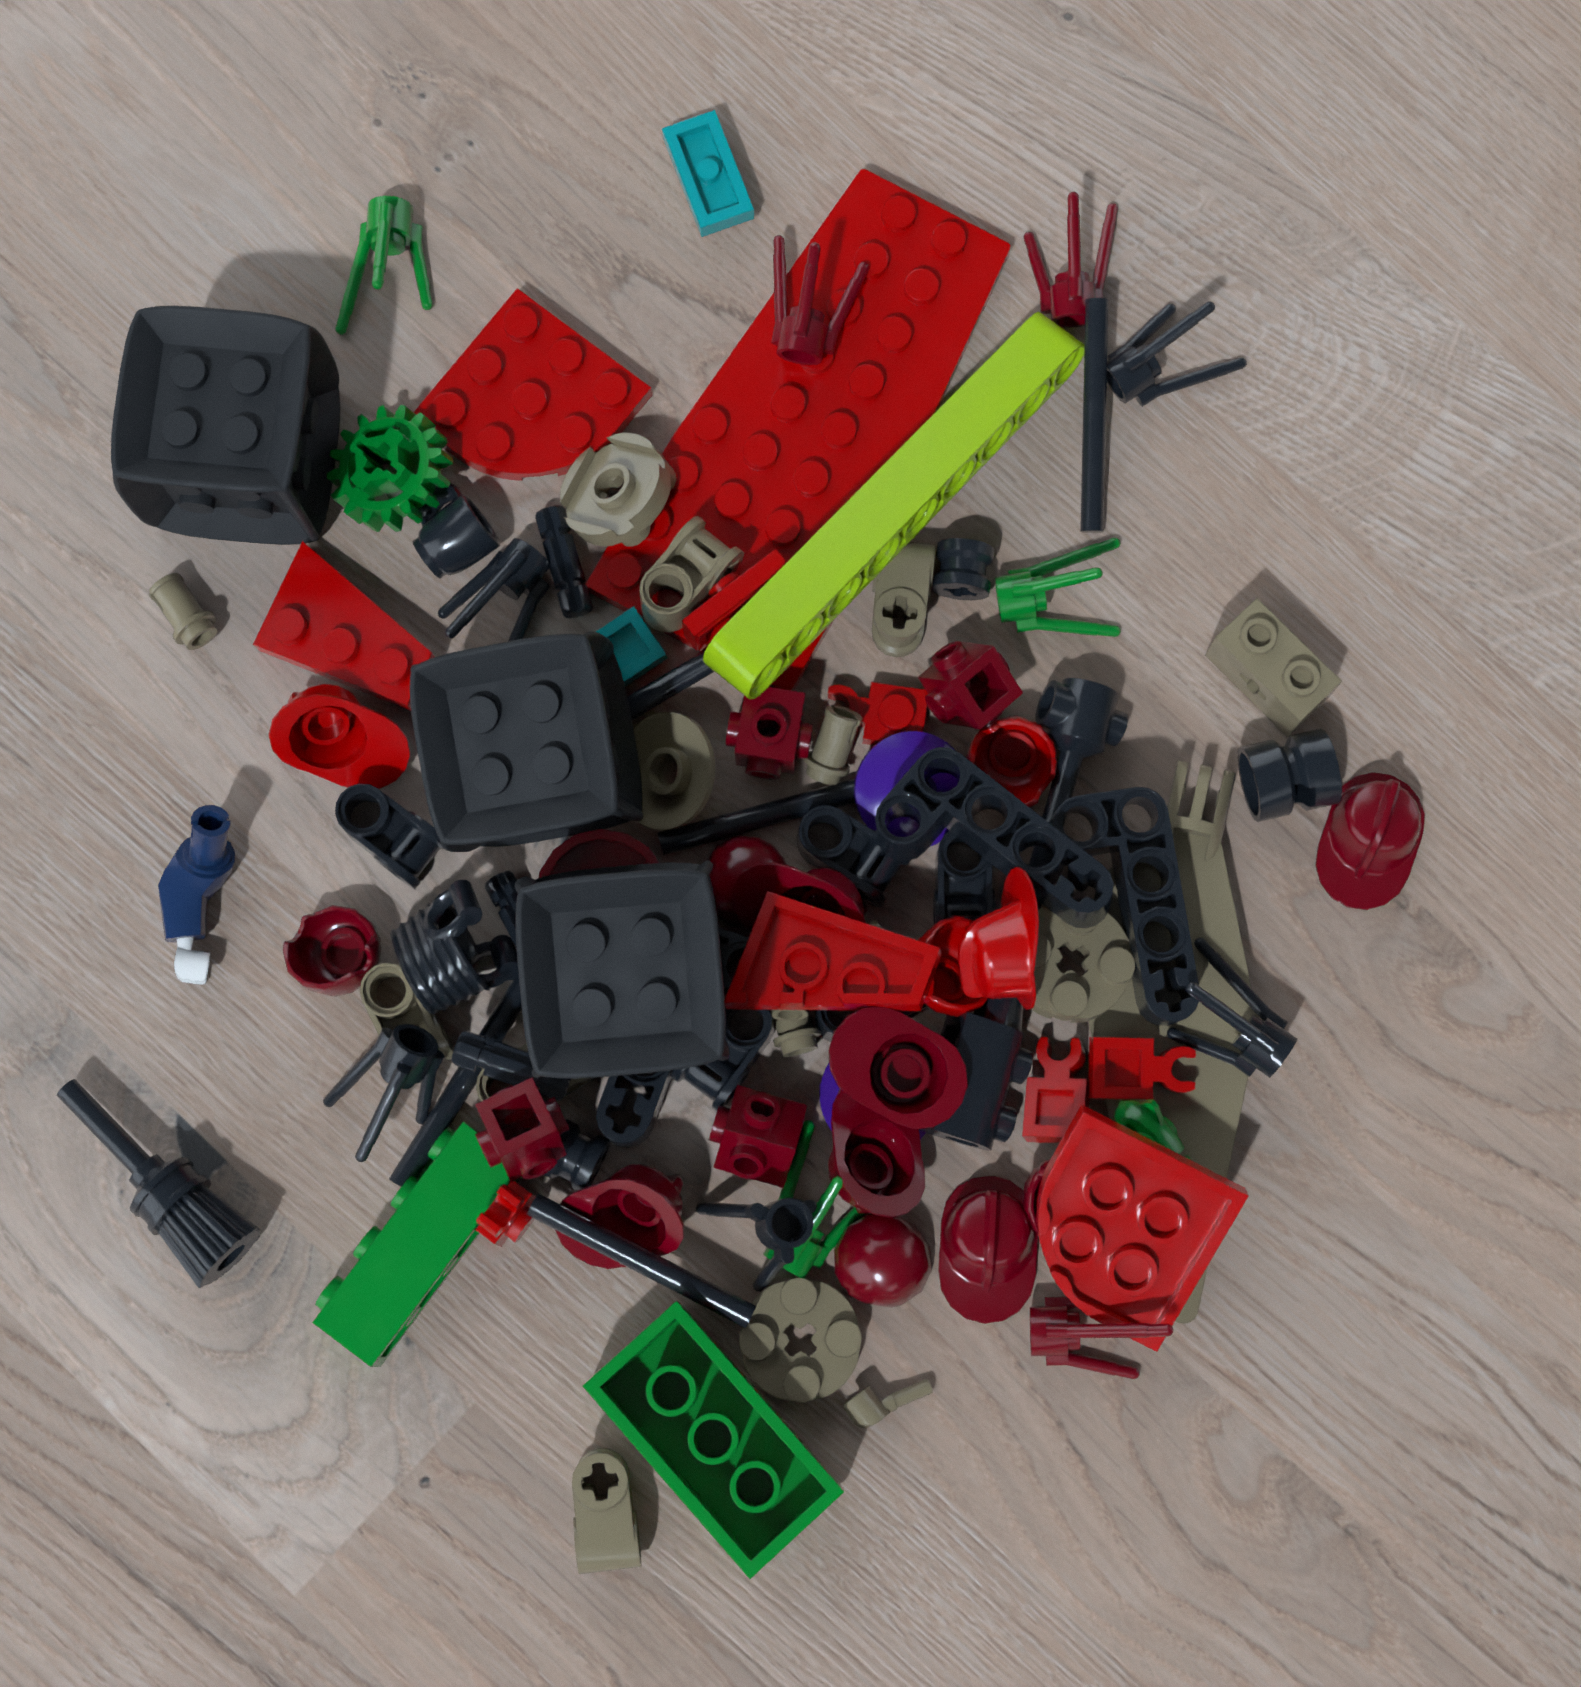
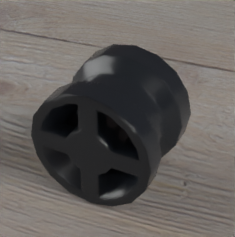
M949 538L937 542L936 558L941 562L940 571L933 576L932 591L940 596L957 600H981L989 597L991 582L986 578V568L993 563L994 548L985 542L965 538Z
M566 1119L569 1131L560 1134L567 1155L558 1159L554 1168L543 1175L551 1179L561 1176L569 1180L572 1188L577 1191L592 1185L606 1157L611 1140L601 1135L589 1137L581 1133L578 1124Z

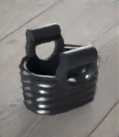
M468 880L455 881L448 890L440 893L432 903H428L425 909L419 910L415 916H409V920L406 923H400L399 928L393 929L390 932L392 944L402 972L413 993L430 1014H437L440 1010H447L450 1005H458L461 1000H469L473 995L479 996L484 990L490 991L491 988L498 987L505 981L514 980L519 977L517 952L511 937L508 935H498L489 942L476 945L467 927L477 924L483 915L472 884ZM492 956L497 970L488 974H477L472 966L484 957Z

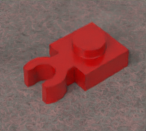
M871 682L869 698L858 697L853 689L845 685H831L828 688V699L843 701L849 709L861 715L862 722L858 727H864L862 744L875 745L882 739L896 733L908 731L923 732L927 708L925 696L928 695L925 689Z
M1041 1037L1039 1039L1036 1054L1045 1073L1044 1078L1027 1077L1022 1132L1026 1142L1060 1143L1081 1104L1089 1108L1088 1080L1074 1079V1075L1082 1069L1086 1057L1084 1046L1079 1038H1071L1070 1054L1067 1058L1060 1061L1051 1058L1053 1050L1049 1038Z
M1089 1037L1088 1098L1153 1099V1082H1159L1164 1088L1173 1092L1186 1093L1195 1090V1082L1178 1081L1172 1074V1065L1175 1060L1181 1057L1196 1058V1050L1185 1046H1173L1165 1049L1159 1056H1154V1038Z
M516 1181L510 1182L508 1186L503 1184L497 1191L498 1195L493 1203L476 1220V1223L479 1225L475 1230L493 1244L501 1247L508 1238L516 1243L535 1220L528 1216L527 1213L536 1196Z

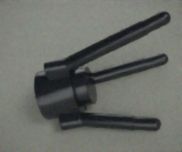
M1208 301L1151 343L1144 345L1175 313V305L1167 304L1122 347L1107 355V383L1121 402L1127 403L1136 398L1140 406L1143 407L1161 395L1246 367L1247 361L1244 358H1237L1155 384L1154 378L1162 374L1155 355L1215 310V304Z
M514 538L503 552L498 551L481 572L438 610V616L445 619L479 591L446 628V637L454 638L500 590L515 600H518L523 593L527 595L508 641L523 639L539 601L550 588L549 584L542 579L550 567L549 561L527 542Z
M1197 938L1194 942L1195 947L1262 1020L1252 1015L1247 1021L1211 993H1208L1196 983L1189 982L1186 984V991L1239 1031L1232 1045L1241 1050V1052H1235L1176 1028H1169L1167 1030L1168 1038L1229 1063L1249 1077L1258 1069L1270 1078L1287 1058L1296 1044L1297 1038L1284 1030L1288 1022L1273 1012L1204 938Z
M411 1024L398 1025L394 1030L386 1027L383 1028L370 1050L323 1099L326 1107H332L379 1060L381 1076L388 1083V1086L356 1152L355 1158L358 1162H364L368 1158L401 1089H409L414 1084L421 1082L416 1122L422 1125L429 1114L436 1073L445 1056L438 1050L437 1040L424 1028Z
M785 1198L770 1202L765 1206L760 1203L751 1205L713 1202L699 1203L696 1206V1212L700 1215L745 1218L755 1222L756 1235L760 1242L768 1249L774 1250L773 1258L753 1283L754 1290L762 1291L785 1264L793 1262L794 1248L804 1244L811 1236L814 1226L812 1213L816 1211L817 1206L813 1200L803 1201L801 1199Z

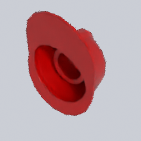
M320 684L310 686L301 692H293L288 700V704L284 705L272 719L268 733L272 750L282 762L347 788L356 784H370L378 789L395 782L406 770L410 757L408 739L398 724L383 714L362 706L353 693L338 685Z
M1020 867L1010 870L1005 879L1001 908L976 919L965 928V933L958 946L957 959L961 989L966 996L989 999L1017 998L1020 1004L1028 1010L1034 1008L1036 1001L1034 971L1038 945L1039 917L1032 881L1027 872Z

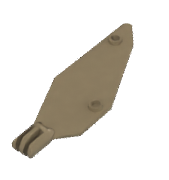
M1178 760L1167 808L1199 986L1248 1021L1252 1015L1258 1018L1257 1014L1194 945L1197 938H1204L1251 988L1221 844L1236 772L1224 770L1221 788L1218 791L1215 804L1213 823L1203 821L1202 816L1213 767L1201 765L1190 816L1183 817L1178 816L1186 788L1185 782L1189 762ZM1139 863L1134 866L1133 879L1135 884L1146 892L1158 891L1161 885V877L1158 870L1148 863ZM1111 867L1108 871L1114 884L1108 914L1123 929L1113 867ZM1158 922L1146 923L1143 929V938L1146 945L1156 952H1167L1171 945L1169 930ZM1171 960L1158 967L1148 966L1151 974L1161 969L1163 971L1164 988L1155 992V999L1157 1003H1167L1170 1012L1171 1006L1181 1001L1179 991L1173 992L1168 990L1164 974L1176 967L1175 960ZM1132 977L1129 979L1125 993L1118 1002L1104 1014L1089 1021L1092 1037L1154 1038V1056H1159L1165 1049L1173 1046L1187 1047L1168 1038L1167 1030L1169 1028H1176L1235 1052H1241V1050L1232 1045L1239 1031L1202 1005L1200 1001L1196 1010L1188 1018L1169 1026H1157L1148 1022L1140 1014L1137 1007ZM1196 1050V1058L1181 1057L1175 1060L1172 1065L1173 1076L1178 1081L1195 1082V1090L1186 1093L1173 1092L1164 1088L1159 1082H1153V1099L1158 1104L1162 1116L1171 1120L1177 1129L1178 1137L1184 1145V1150L1180 1155H1189L1192 1161L1227 1178L1249 1076L1229 1063ZM1105 1099L1108 1118L1115 1121V1110L1121 1101L1137 1100L1143 1102L1149 1099ZM1207 1268L1181 1310L1176 1322L1185 1324L1196 1318Z

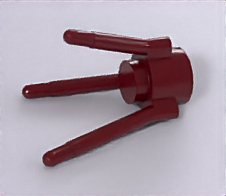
M1074 191L1070 192L1067 197L1068 271L1057 274L1055 276V284L1052 286L1050 285L1034 234L1026 232L1023 236L1040 293V312L1042 314H1051L1053 322L1060 327L1067 328L1085 326L1086 299L1103 298V289L1118 212L1116 204L1111 203L1107 206L1093 279L1090 282L1089 274L1081 271L1079 195Z
M777 235L773 240L775 326L771 343L777 346L776 354L786 361L801 365H818L822 361L823 353L834 354L838 333L861 289L862 283L869 271V265L866 262H861L858 265L827 326L824 323L825 315L821 311L811 308L821 250L818 243H811L804 270L799 306L792 307L790 315L787 316L785 240L783 236Z
M1066 1296L1044 1297V1306L1030 1307L1031 1356H1046V1366L1067 1365L1112 1376L1137 1379L1140 1371L1136 1367L1068 1352V1350H1080V1338L1168 1337L1174 1331L1170 1324H1080L1079 1312H1067V1310L1077 1307Z

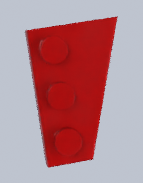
M303 541L253 643L260 652L410 711L411 666L435 658L430 650Z
M767 891L726 995L725 1007L726 1009L853 1011H858L865 1007H886L895 1011H921L942 955L941 949Z

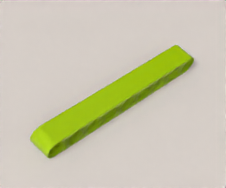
M1040 312L1028 318L720 629L707 646L703 656L704 664L748 699H755L760 696L1069 379L1084 357V343Z

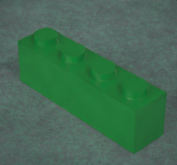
M464 1122L456 1131L448 1127L438 1137L427 1155L433 1160L432 1164L420 1180L411 1176L402 1185L390 1206L396 1209V1212L382 1230L377 1226H373L366 1233L353 1252V1256L359 1261L345 1279L338 1275L333 1278L315 1303V1306L321 1309V1311L312 1323L370 1367L382 1366L480 1234L475 1230L479 1225L476 1223L478 1216L490 1207L498 1195L497 1191L503 1184L508 1186L511 1182L502 1163L490 1168L475 1136L478 1132Z

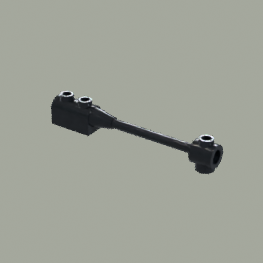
M1065 678L1062 680V683L1056 680L1050 681L1041 694L1036 709L1035 721L1040 726L1049 728L1047 734L1054 741L1055 747L1060 751L1056 775L1051 783L1042 818L1047 822L1050 821L1053 813L1065 800L1073 797L1083 758L1103 753L1106 744L1111 746L1118 745L1125 734L1128 715L1116 710L1119 694L1106 685L1086 679ZM1067 815L1063 817V828L1065 825ZM1034 846L1028 865L1031 867H1042L1050 863L1053 857L1047 849L1041 846ZM1037 900V907L1039 910L1041 909L1042 903H1040ZM987 998L983 1006L975 1010L973 1014L965 1012L958 1017L946 1015L941 1036L955 1046L966 1065L968 1085L962 1104L950 1119L932 1128H921L919 1131L988 1151L992 1150L994 1140L1006 1142L1010 1138L1016 1124L1017 1112L1015 1108L1004 1105L1011 1082L1019 1085L1027 1079L1033 1062L1032 1051L1021 1047L1024 1033L1021 1031L1023 1006L1017 998Z

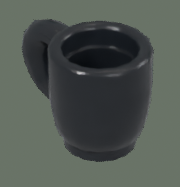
M450 483L449 487H436L433 495L440 503L437 508L431 507L426 503L420 508L423 519L421 522L422 528L418 532V537L412 542L421 559L439 579L445 575H454L470 568L500 547L499 538L488 520L472 500L463 495L460 488Z

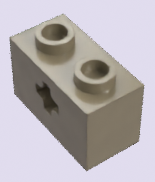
M1258 598L1214 638L1205 654L1287 737L1306 721L1333 694L1342 682Z

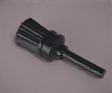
M76 1079L67 1082L58 1091L57 1097L132 1173L129 1182L137 1190L132 1200L130 1211L136 1217H141L148 1224L147 1228L153 1235L160 1234L198 1288L217 1281L219 1277L227 1273L260 1238V1229L210 1190L211 1181L206 1175H200L193 1168L194 1164L188 1157H181L169 1162H165L158 1154L150 1157Z

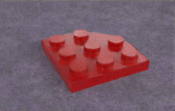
M517 288L413 413L417 415L421 412L436 425L435 428L448 440L443 449L464 464L490 476L523 481V477H540L555 473L558 476L567 474L574 461L589 447L597 453L603 447L612 444L607 437L622 433L653 395L652 388Z
M1081 1104L1053 1153L1039 1187L1036 1212L1039 1240L1050 1273L1065 1296L1090 1318L1101 1324L1149 1323L1170 1324L1173 1326L1249 1195L1245 1187ZM1166 1337L1130 1339L1157 1352Z

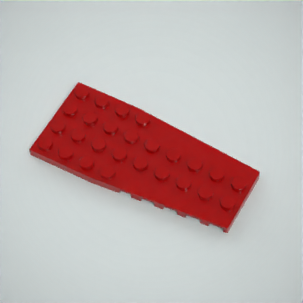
M861 169L786 274L787 316H789L791 308L799 306L809 246L813 242L820 245L818 272L811 308L819 310L825 315L824 323L828 326L858 265L861 262H866L869 265V271L862 283L861 289L838 333L834 354L823 353L822 361L818 365H801L780 358L776 354L777 346L771 343L775 326L773 293L662 452L665 460L676 473V483L671 489L661 513L650 525L648 536L640 544L632 547L625 546L622 543L607 546L585 584L588 587L589 593L624 612L634 606L643 621L647 623L641 611V580L645 573L668 549L681 528L695 516L703 519L706 522L705 529L731 549L737 546L745 553L743 560L735 571L739 576L774 549H777L788 562L939 409L957 364L966 351L970 336L980 314L984 311L989 301L993 286L1003 264L1009 257L1010 244L866 169ZM663 589L654 594L651 600L660 607L670 608L677 605L683 597L673 589ZM833 621L769 687L795 690ZM683 628L670 633L663 632L694 649L684 636Z

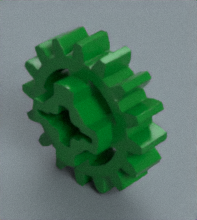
M384 405L378 406L376 420L370 421L361 413L357 416L360 429L355 434L343 429L340 435L347 442L344 450H331L329 455L339 463V468L327 473V479L338 487L331 494L333 500L344 507L343 512L358 524L363 522L376 532H380L384 523L395 532L401 531L403 518L406 516L419 524L423 521L420 508L425 503L437 508L440 503L433 495L436 487H449L451 482L440 473L441 469L453 464V458L442 450L448 443L447 438L435 428L436 425L421 412L416 415L405 405H400L395 414ZM383 464H389L397 470V473L392 474L383 468Z

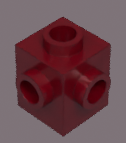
M961 641L949 643L932 656L931 662L933 665L918 676V679L928 693L925 696L926 704L941 722L974 729H981L990 721L997 719L1005 708L1023 694L1010 673L1008 663L993 645Z
M768 687L755 699H748L744 696L742 712L731 711L725 745L735 747L736 765L746 767V774L761 779L777 780L780 779L781 773L794 774L797 758L808 759L813 724L803 722L805 712L804 692ZM766 733H774V734H776V735L773 736V737H764V736H762V735H764V734H766Z
M533 1078L527 1079L515 1086L504 1088L490 1098L475 1104L485 1127V1130L475 1134L490 1168L502 1163L511 1182L521 1177L524 1179L539 1177L554 1168L558 1159L567 1155L560 1134L569 1131L568 1124L554 1097L543 1101Z
M737 1085L731 1108L718 1106L708 1141L720 1144L713 1168L733 1173L741 1178L753 1179L784 1188L798 1144L807 1105L774 1096L767 1092Z

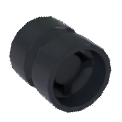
M1320 728L1290 735L1286 740L1285 746L1282 747L1274 740H1268L1239 748L1237 759L1240 782L1248 809L1255 821L1261 822L1290 815L1295 804H1299L1304 810L1308 811L1338 804L1341 801L1342 781L1339 764L1332 742L1325 730Z

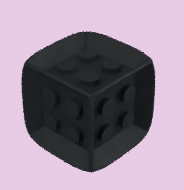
M155 306L139 309L131 322L125 341L111 433L113 483L116 491L130 510L143 523L149 526L190 537L277 545L317 541L325 524L333 484L327 479V473L335 469L336 460L329 455L331 450L337 449L340 427L339 372L334 357L323 336L316 328L273 314L194 306Z
M593 631L584 634L538 636L448 653L411 666L410 704L416 746L429 812L442 848L450 852H470L480 846L500 847L540 842L597 829H607L629 821L642 820V781L630 707L622 673L613 653L614 647L607 637Z
M707 860L701 865L693 863H652L593 868L557 873L538 879L522 877L516 881L515 889L518 895L515 930L525 1038L534 1077L578 1079L685 1069L716 1060L725 1061L729 1058V1046L725 1040L726 1016L719 928L713 886L709 875L713 869L711 861Z

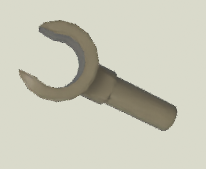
M924 1379L893 1392L880 1401L871 1387L867 1386L847 1401L843 1408L856 1426L868 1428L881 1421L890 1412L897 1410L898 1407L933 1393L929 1380Z

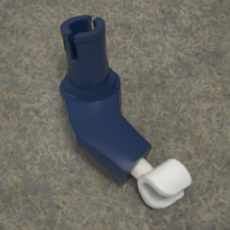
M205 805L193 812L191 816V837L181 843L165 868L158 884L165 941L177 942L174 961L175 974L182 982L200 985L205 984L207 981L211 953L192 950L193 941L206 937L207 902L225 883L235 863V850L231 842L227 840L231 825L230 820L227 821L229 815L223 808L215 805Z

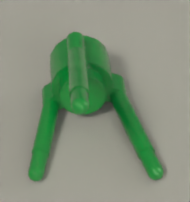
M378 196L368 202L367 222L360 224L359 244L335 327L337 334L343 335L347 331L370 249L375 252L372 286L374 289L379 290L384 284L387 256L400 255L405 251V246H409L422 308L424 310L432 309L433 302L422 247L423 226L412 223L413 205L409 201L395 196Z
M1111 538L1026 568L1008 570V575L996 576L995 586L1001 623L1015 621L1017 633L1044 630L1092 636H1119L1121 629L1115 625L1036 617V612L1047 610L1045 591L1099 579L1102 577L1103 571L1101 568L1095 567L1043 578V575L1117 549L1121 544L1118 538Z
M806 1120L803 1123L789 1173L778 1200L793 1198L815 1128L811 1120ZM835 1176L816 1203V1211L812 1213L814 1226L811 1236L804 1244L794 1248L793 1262L783 1266V1269L800 1278L805 1279L812 1266L820 1269L830 1251L837 1245L845 1227L866 1214L857 1213L856 1208L853 1207L820 1242L824 1233L818 1229V1226L843 1187V1180L840 1176ZM766 1247L763 1255L771 1260L774 1256V1250Z

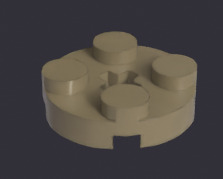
M618 433L607 437L612 444L603 447L597 453L589 447L574 461L563 480L560 490V503L566 508L567 518H564L567 524L585 541L598 546H613L622 543L625 546L632 547L640 544L648 536L650 525L661 513L669 493L676 483V473L667 463L663 454L647 438L635 433ZM623 484L617 494L612 497L608 496V492L612 487L619 488Z
M1074 899V900L1080 903L1082 899ZM1042 907L1038 910V945L1034 971L1036 1001L1034 1008L1031 1009L1049 1019L1055 1017L1062 1021L1072 1020L1070 1023L1086 1022L1095 1019L1118 1002L1125 993L1129 979L1134 973L1135 960L1131 954L1129 940L1119 923L1108 913L1105 919L1098 925L1085 929L1075 928L1067 924L1047 907ZM1067 947L1072 952L1079 950L1085 958L1081 963L1085 971L1083 975L1078 977L1073 970L1063 974L1058 969L1057 964L1063 958L1059 951L1060 948Z
M795 1278L769 1286L752 1301V1304L756 1305V1309L746 1328L741 1327L739 1346L744 1366L750 1377L760 1388L778 1399L804 1403L827 1397L846 1383L858 1363L862 1336L856 1313L848 1300L840 1292L823 1282ZM807 1323L816 1330L811 1340L817 1349L811 1356L800 1351L792 1357L784 1349L790 1341L787 1335L784 1334V1331L791 1324L799 1329L803 1328Z

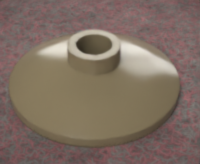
M660 712L648 716L633 728L642 781L643 818L637 822L654 830L667 831L678 829L690 823L706 805L715 779V758L710 740L697 722L683 714Z

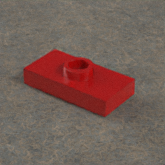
M774 549L739 576L736 572H732L723 577L710 589L708 595L711 598L682 620L684 636L696 651L699 649L702 651L706 648L720 629L787 563L777 549Z

